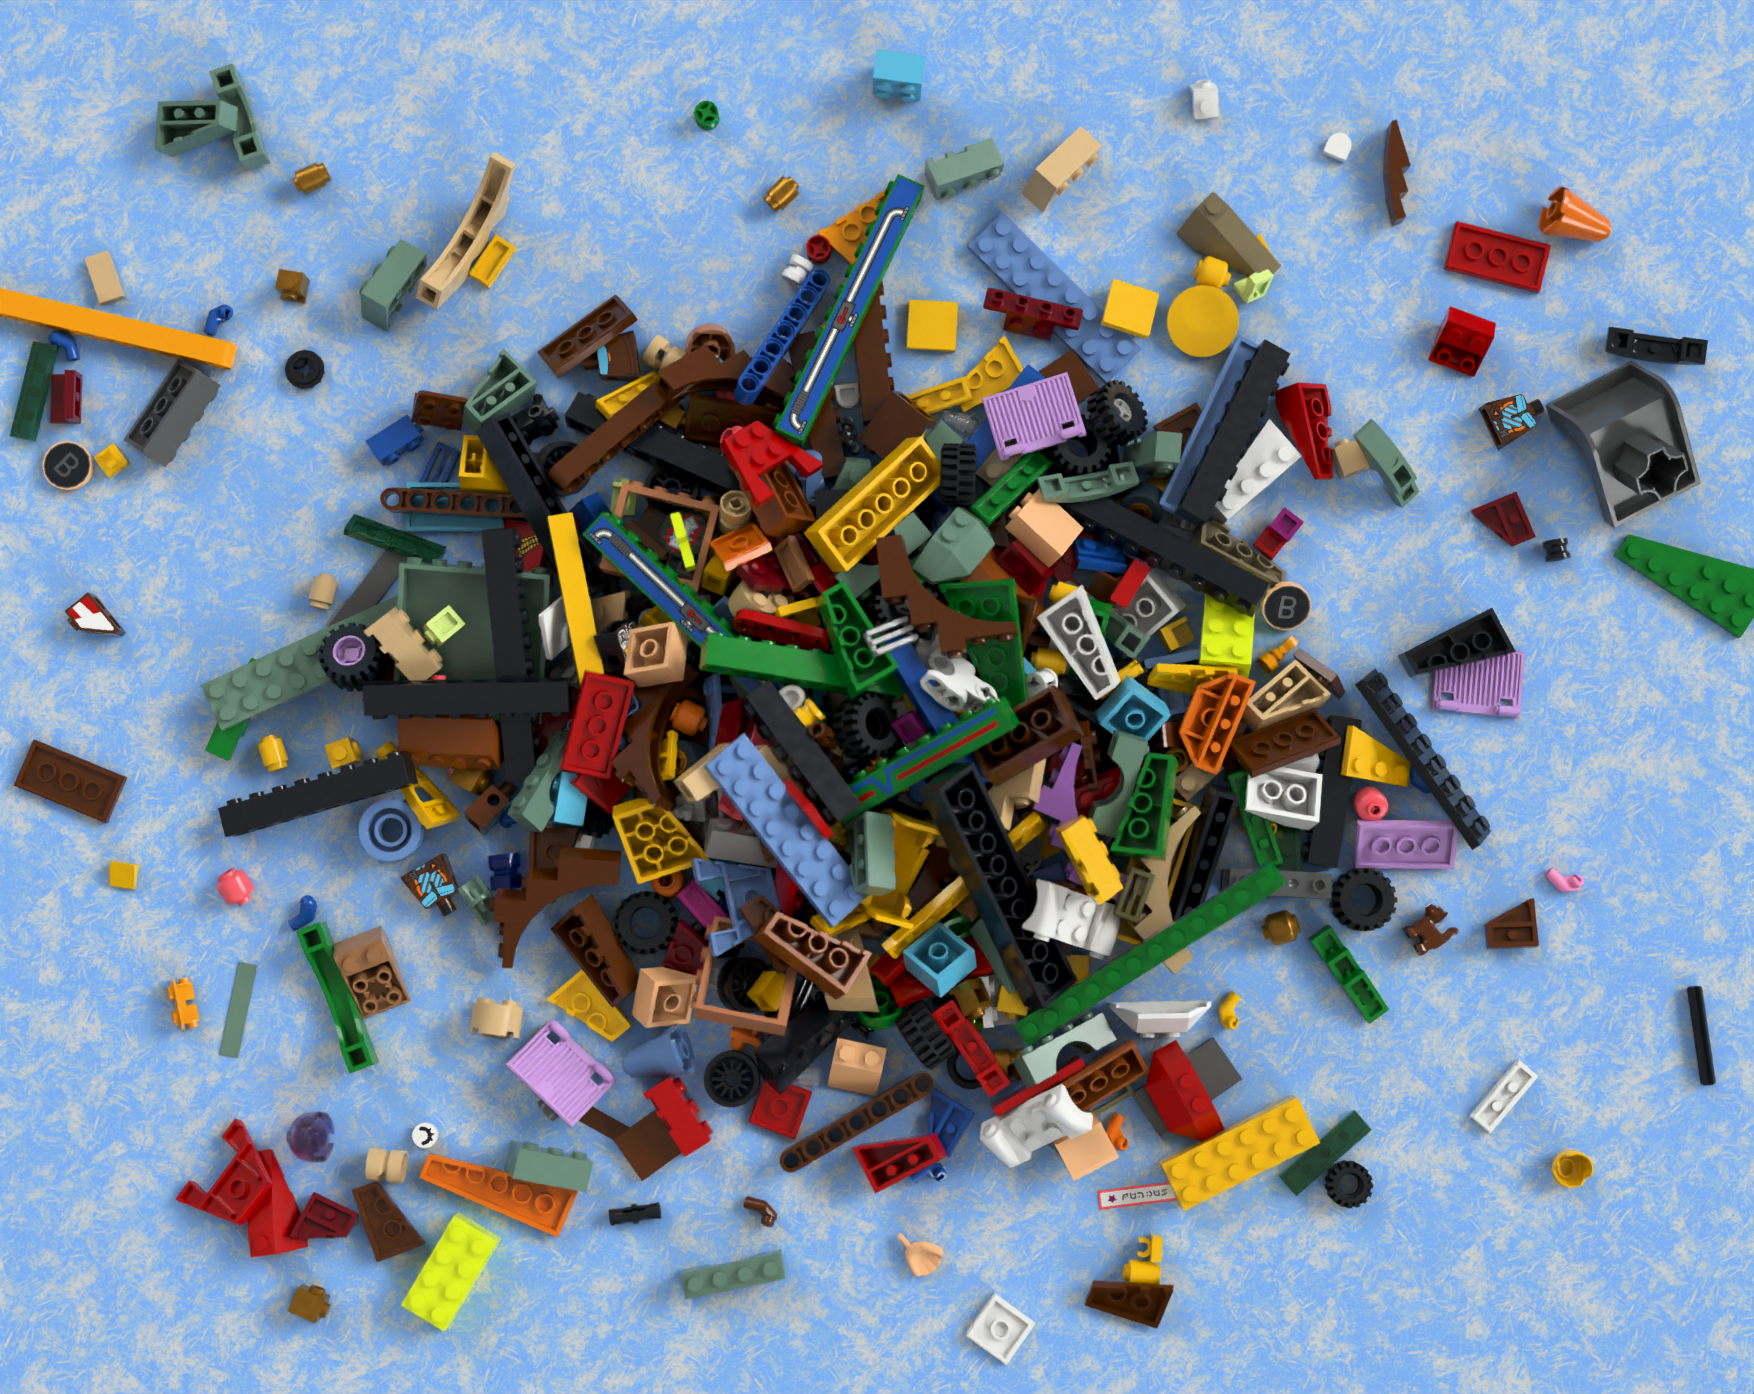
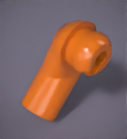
M1114 1112L1106 1133L1115 1150L1124 1151L1129 1145L1128 1140L1125 1139L1120 1130L1125 1117Z

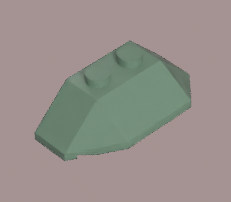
M957 507L932 536L912 568L914 573L931 585L968 578L991 551L995 542L988 527L985 526L982 520L970 513L967 508Z

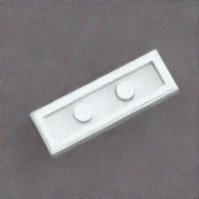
M1517 1059L1469 1117L1487 1133H1491L1539 1076Z

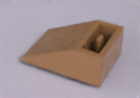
M382 926L334 944V960L363 1019L411 1001L393 949Z

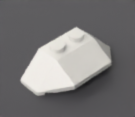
M1211 1001L1108 1002V1008L1133 1032L1140 1033V1038L1155 1037V1033H1165V1037H1180V1032H1187L1211 1007Z

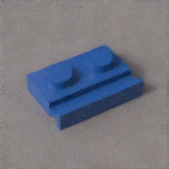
M1076 538L1073 541L1072 548L1075 560L1078 561L1077 568L1125 575L1128 566L1125 564L1126 559L1122 549L1088 538Z

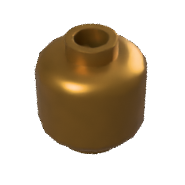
M1287 910L1267 915L1265 917V925L1261 926L1265 940L1270 939L1275 946L1293 942L1297 939V934L1301 933L1296 915L1291 914Z

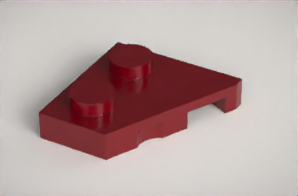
M1517 492L1471 510L1473 516L1511 547L1536 537Z
M774 553L741 564L736 570L751 590H767L773 593H780L782 589L791 590L792 595L800 593H793L780 562Z
M313 1192L289 1236L292 1239L347 1238L359 1214Z

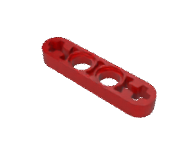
M748 609L738 610L733 621L735 630L742 634L786 645H797L806 650L821 649L827 651L831 643L827 630L824 628ZM765 625L772 626L776 630L767 629ZM789 632H796L800 634V636L791 635Z

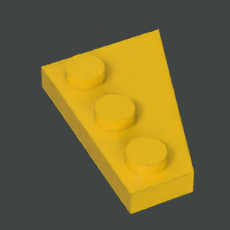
M1005 335L966 376L973 401L959 405L963 414L982 405V398L1007 391L1023 371V367Z
M1157 663L1148 675V685L1193 696L1197 685L1231 672L1238 674V667Z
M1347 726L1341 775L1408 787L1411 763L1355 726Z
M580 970L546 999L566 1010L565 1012L571 1016L577 1017L586 1023L588 1027L611 1042L615 1041L633 1026L632 1022L618 1005L613 1008L610 1006L583 970Z

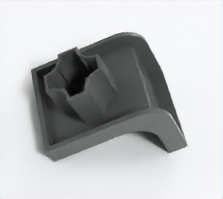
M1630 361L1546 404L1550 421L1571 434L1581 447L1589 466L1604 521L1615 528L1701 484L1681 406L1674 391L1662 377L1637 363Z

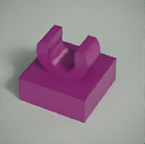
M1284 507L1268 528L1288 543L1304 522Z
M914 709L894 719L891 723V726L905 744L924 735L928 730Z

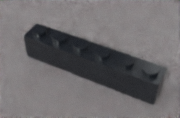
M770 680L748 694L740 702L744 715L754 721L759 735L764 740H768L773 747L772 751L775 757L785 763L788 767V774L795 782H799L804 789V796L819 809L818 813L825 823H829L832 827L862 805Z
M1331 715L1325 721L1341 737V742L1337 746L1318 753V757L1321 760L1319 769H1316L1315 773L1322 774L1319 823L1310 830H1305L1308 833L1307 843L1303 842L1301 857H1304L1303 863L1337 868L1352 777L1341 775L1347 726H1355L1360 730L1362 720Z
M1210 783L1207 784L1199 808L1201 814L1195 820L1169 902L1173 921L1206 900L1240 798L1232 789Z

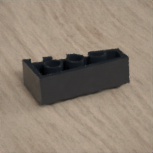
M1490 608L1398 655L1410 678L1506 656L1516 651L1493 608Z
M825 994L787 1023L784 1036L773 1034L753 1050L761 1077L779 1095L853 1021L851 1011L829 1010L824 997Z

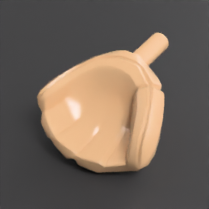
M902 1233L897 1236L898 1240L907 1248L904 1252L912 1273L916 1277L926 1276L936 1270L941 1263L943 1249L940 1246L926 1241H918L911 1244Z

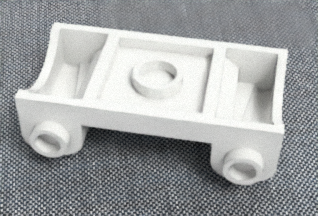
M1037 879L1038 898L1036 907L1029 919L1023 923L1022 928L1035 932L1034 938L1049 942V938H1053L1089 950V956L1101 960H1104V956L1110 957L1121 917L1113 914L1116 905L1108 902L1099 905L1089 896Z
M1060 1084L1016 1106L999 1117L995 1116L983 1122L979 1138L995 1156L1008 1167L1013 1168L1030 1160L1032 1151L1067 1135L1072 1140L1091 1131L1093 1115L1090 1112L1081 1111L1071 1100L1065 1086Z

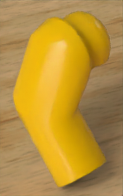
M1230 991L1218 1009L1221 1024L1224 1028L1230 1030L1236 1029L1239 1025L1234 1007L1241 997L1233 991Z

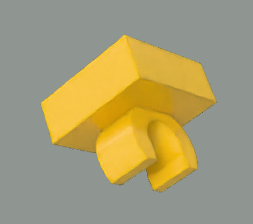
M112 443L93 457L109 478H112L130 464L115 443Z
M1150 1233L1149 1239L1144 1236L1138 1237V1242L1146 1243L1147 1249L1145 1251H1137V1255L1140 1257L1148 1256L1150 1262L1161 1263L1163 1237L1155 1233Z

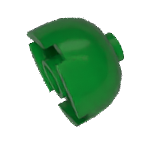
M872 979L879 1012L855 1011L859 1021L869 1029L876 1031L886 1030L896 1024L895 1019L902 1014L904 1006L898 1008L889 986L887 987L879 979Z

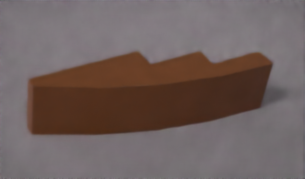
M1397 120L1391 121L1387 127L1383 152V181L1391 226L1401 224L1406 218L1401 199L1407 194L1408 188L1403 173H1406L1411 166Z

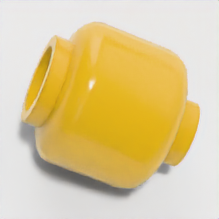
M1207 256L1204 260L1200 259L1198 261L1193 278L1196 279L1197 286L1208 285L1221 289L1222 286L1227 287L1231 273L1227 272L1228 264L1225 261Z

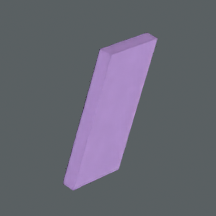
M1357 820L1353 858L1354 869H1454L1458 829L1451 820Z

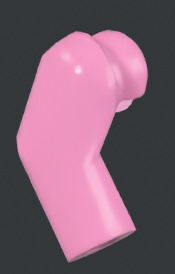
M1554 867L1544 875L1561 892L1577 891L1584 884L1582 876L1578 874L1562 876Z

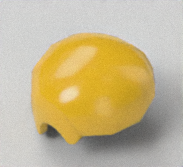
M1567 1149L1560 1152L1554 1158L1551 1165L1553 1178L1558 1184L1567 1188L1583 1186V1182L1588 1177L1593 1176V1162L1587 1155L1577 1150Z

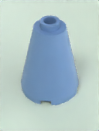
M678 1024L673 1025L625 1054L622 1061L625 1074H629L631 1078L693 1073L695 1065L691 1066L690 1060L695 1057L686 1031L681 1033L679 1029L682 1026Z

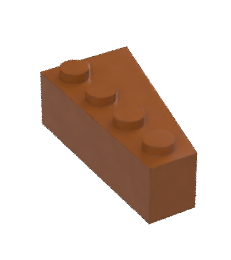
M776 912L766 920L754 938L835 1000L848 992L872 955L867 950L862 951L853 947V944L846 941L841 942L823 931L818 932L811 929L806 924L779 912Z

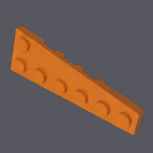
M433 1153L428 1155L419 1176L423 1180L555 1237H559L578 1193L576 1190L513 1179L503 1170Z

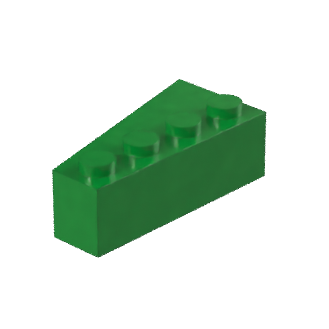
M844 581L823 592L817 600V604L851 700L893 675L899 666L890 652L874 658L863 637L866 631L874 629ZM876 635L871 638L872 640H874L876 638H879L880 636ZM883 642L875 646L877 649H879L886 645Z
M1148 753L1133 796L1129 800L1128 809L1118 828L1119 832L1110 849L1115 856L1166 860L1178 760L1174 755Z

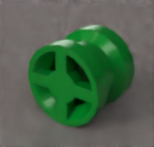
M702 101L697 104L694 110L697 125L703 130L714 129L720 120L717 106L711 101Z

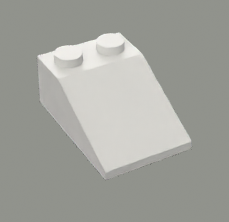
M1154 568L1149 571L1126 608H1112V610L1151 636L1187 605Z
M1284 767L1254 778L1248 774L1245 811L1283 826L1310 830L1319 823L1322 774Z

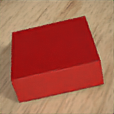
M1268 525L1252 546L1270 560H1273L1286 541L1270 530Z

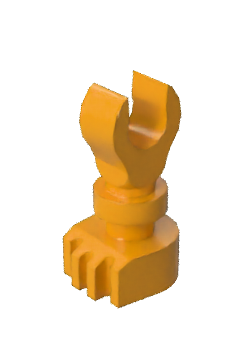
M1292 635L1277 649L1273 648L1270 654L1265 652L1256 662L1260 664L1259 666L1267 674H1271L1278 668L1277 661L1281 662L1284 659V655L1299 642Z

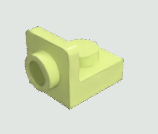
M1268 269L1260 273H1253L1251 276L1235 282L1233 289L1246 303L1252 302L1266 295L1274 275Z
M620 478L619 482H612L611 512H615L622 482L629 483L630 479ZM629 493L623 516L635 517L638 495Z
M448 605L424 625L423 630L425 632L423 634L432 645L436 644L440 647L459 631L465 623Z

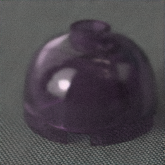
M314 1111L303 1113L293 1121L287 1132V1142L294 1156L310 1163L327 1160L334 1143H329V1133L334 1134V1125L328 1113Z

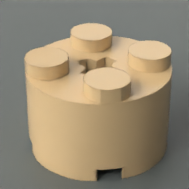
M744 580L739 583L728 600V606L734 618L737 611L741 609L774 616L777 607L788 605V600L783 596V589L780 593H773L767 590H751Z
M477 998V1003L472 1005L469 1034L475 1035L476 1030H478V1033L484 1037L510 1039L511 1034H513L514 1039L520 1038L523 1008H520L518 1002L503 1000L502 1004H495V1001H492L493 999Z

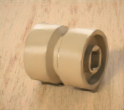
M657 335L647 347L642 357V362L653 369L658 367L661 370L686 356V351L678 346L671 347L669 340L661 335ZM664 352H667L664 358L660 360Z
M729 491L721 497L718 526L723 534L736 530L751 521L752 510L749 506L750 502L742 491Z
M371 1147L366 1160V1180L381 1182L386 1178L390 1183L402 1184L407 1171V1150L392 1149L387 1153L385 1148Z

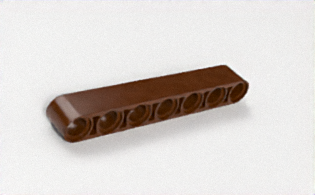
M653 382L550 469L548 476L566 494L573 492L687 395L669 402Z
M392 487L385 489L380 497L381 504L393 513L527 521L522 512L518 514L512 512V505L516 502L512 494ZM393 494L398 495V504L388 506V497ZM416 496H423L424 504L419 508L413 507V499ZM442 497L449 499V505L445 509L437 507V502ZM473 499L474 507L468 511L463 510V501ZM491 500L499 502V508L495 512L487 511V504Z
M925 1071L916 1072L786 1148L780 1156L782 1169L791 1173L798 1171L928 1095L934 1087L932 1076ZM921 1076L929 1080V1086L924 1090H919L915 1086L916 1079ZM903 1089L907 1092L908 1097L904 1102L898 1103L894 1100L893 1094L896 1090ZM874 1103H883L886 1106L885 1113L875 1115L871 1110ZM852 1116H862L864 1119L863 1126L860 1128L852 1127L849 1122ZM831 1128H838L842 1131V1137L839 1140L833 1141L828 1137V1131ZM814 1140L820 1144L821 1148L817 1153L807 1151L806 1144L809 1141ZM793 1153L798 1157L799 1161L795 1166H788L785 1163L784 1157L787 1154Z

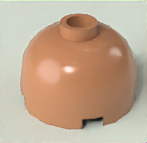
M707 323L697 326L688 334L685 342L686 355L705 344L723 361L735 355V346L730 334L726 329L717 324Z

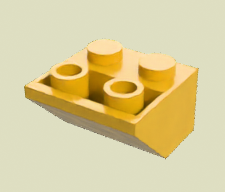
M464 435L459 469L461 492L511 494L479 437L476 435Z

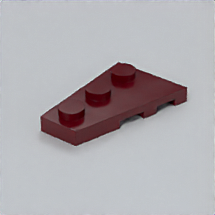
M681 919L660 967L697 976L698 969L703 970L705 963L700 962L703 946L708 947L709 943Z

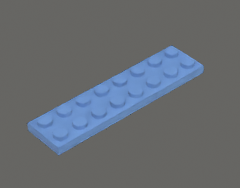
M1003 212L968 245V249L1012 293L1083 310L1079 330L1076 331L1054 325L1053 333L1070 350L1073 349L1080 360L1105 384L1141 350L1126 333L1101 325L1104 311Z
M1240 334L1232 345L1181 453L1180 464L1173 471L1161 496L1159 504L1164 510L1174 514L1259 345Z
M745 733L738 736L703 766L829 927H834L869 896L868 894L855 893L849 866L828 839H824L811 820L807 818L797 803L786 792L785 784Z

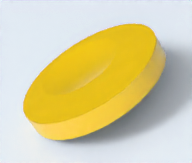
M1208 285L1194 286L1180 293L1171 304L1167 316V328L1174 344L1181 351L1195 357H1209L1222 352L1234 340L1239 326L1238 310L1231 297L1223 290Z

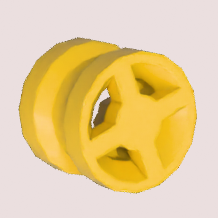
M810 698L805 700V705L793 710L808 730L813 722L825 718Z

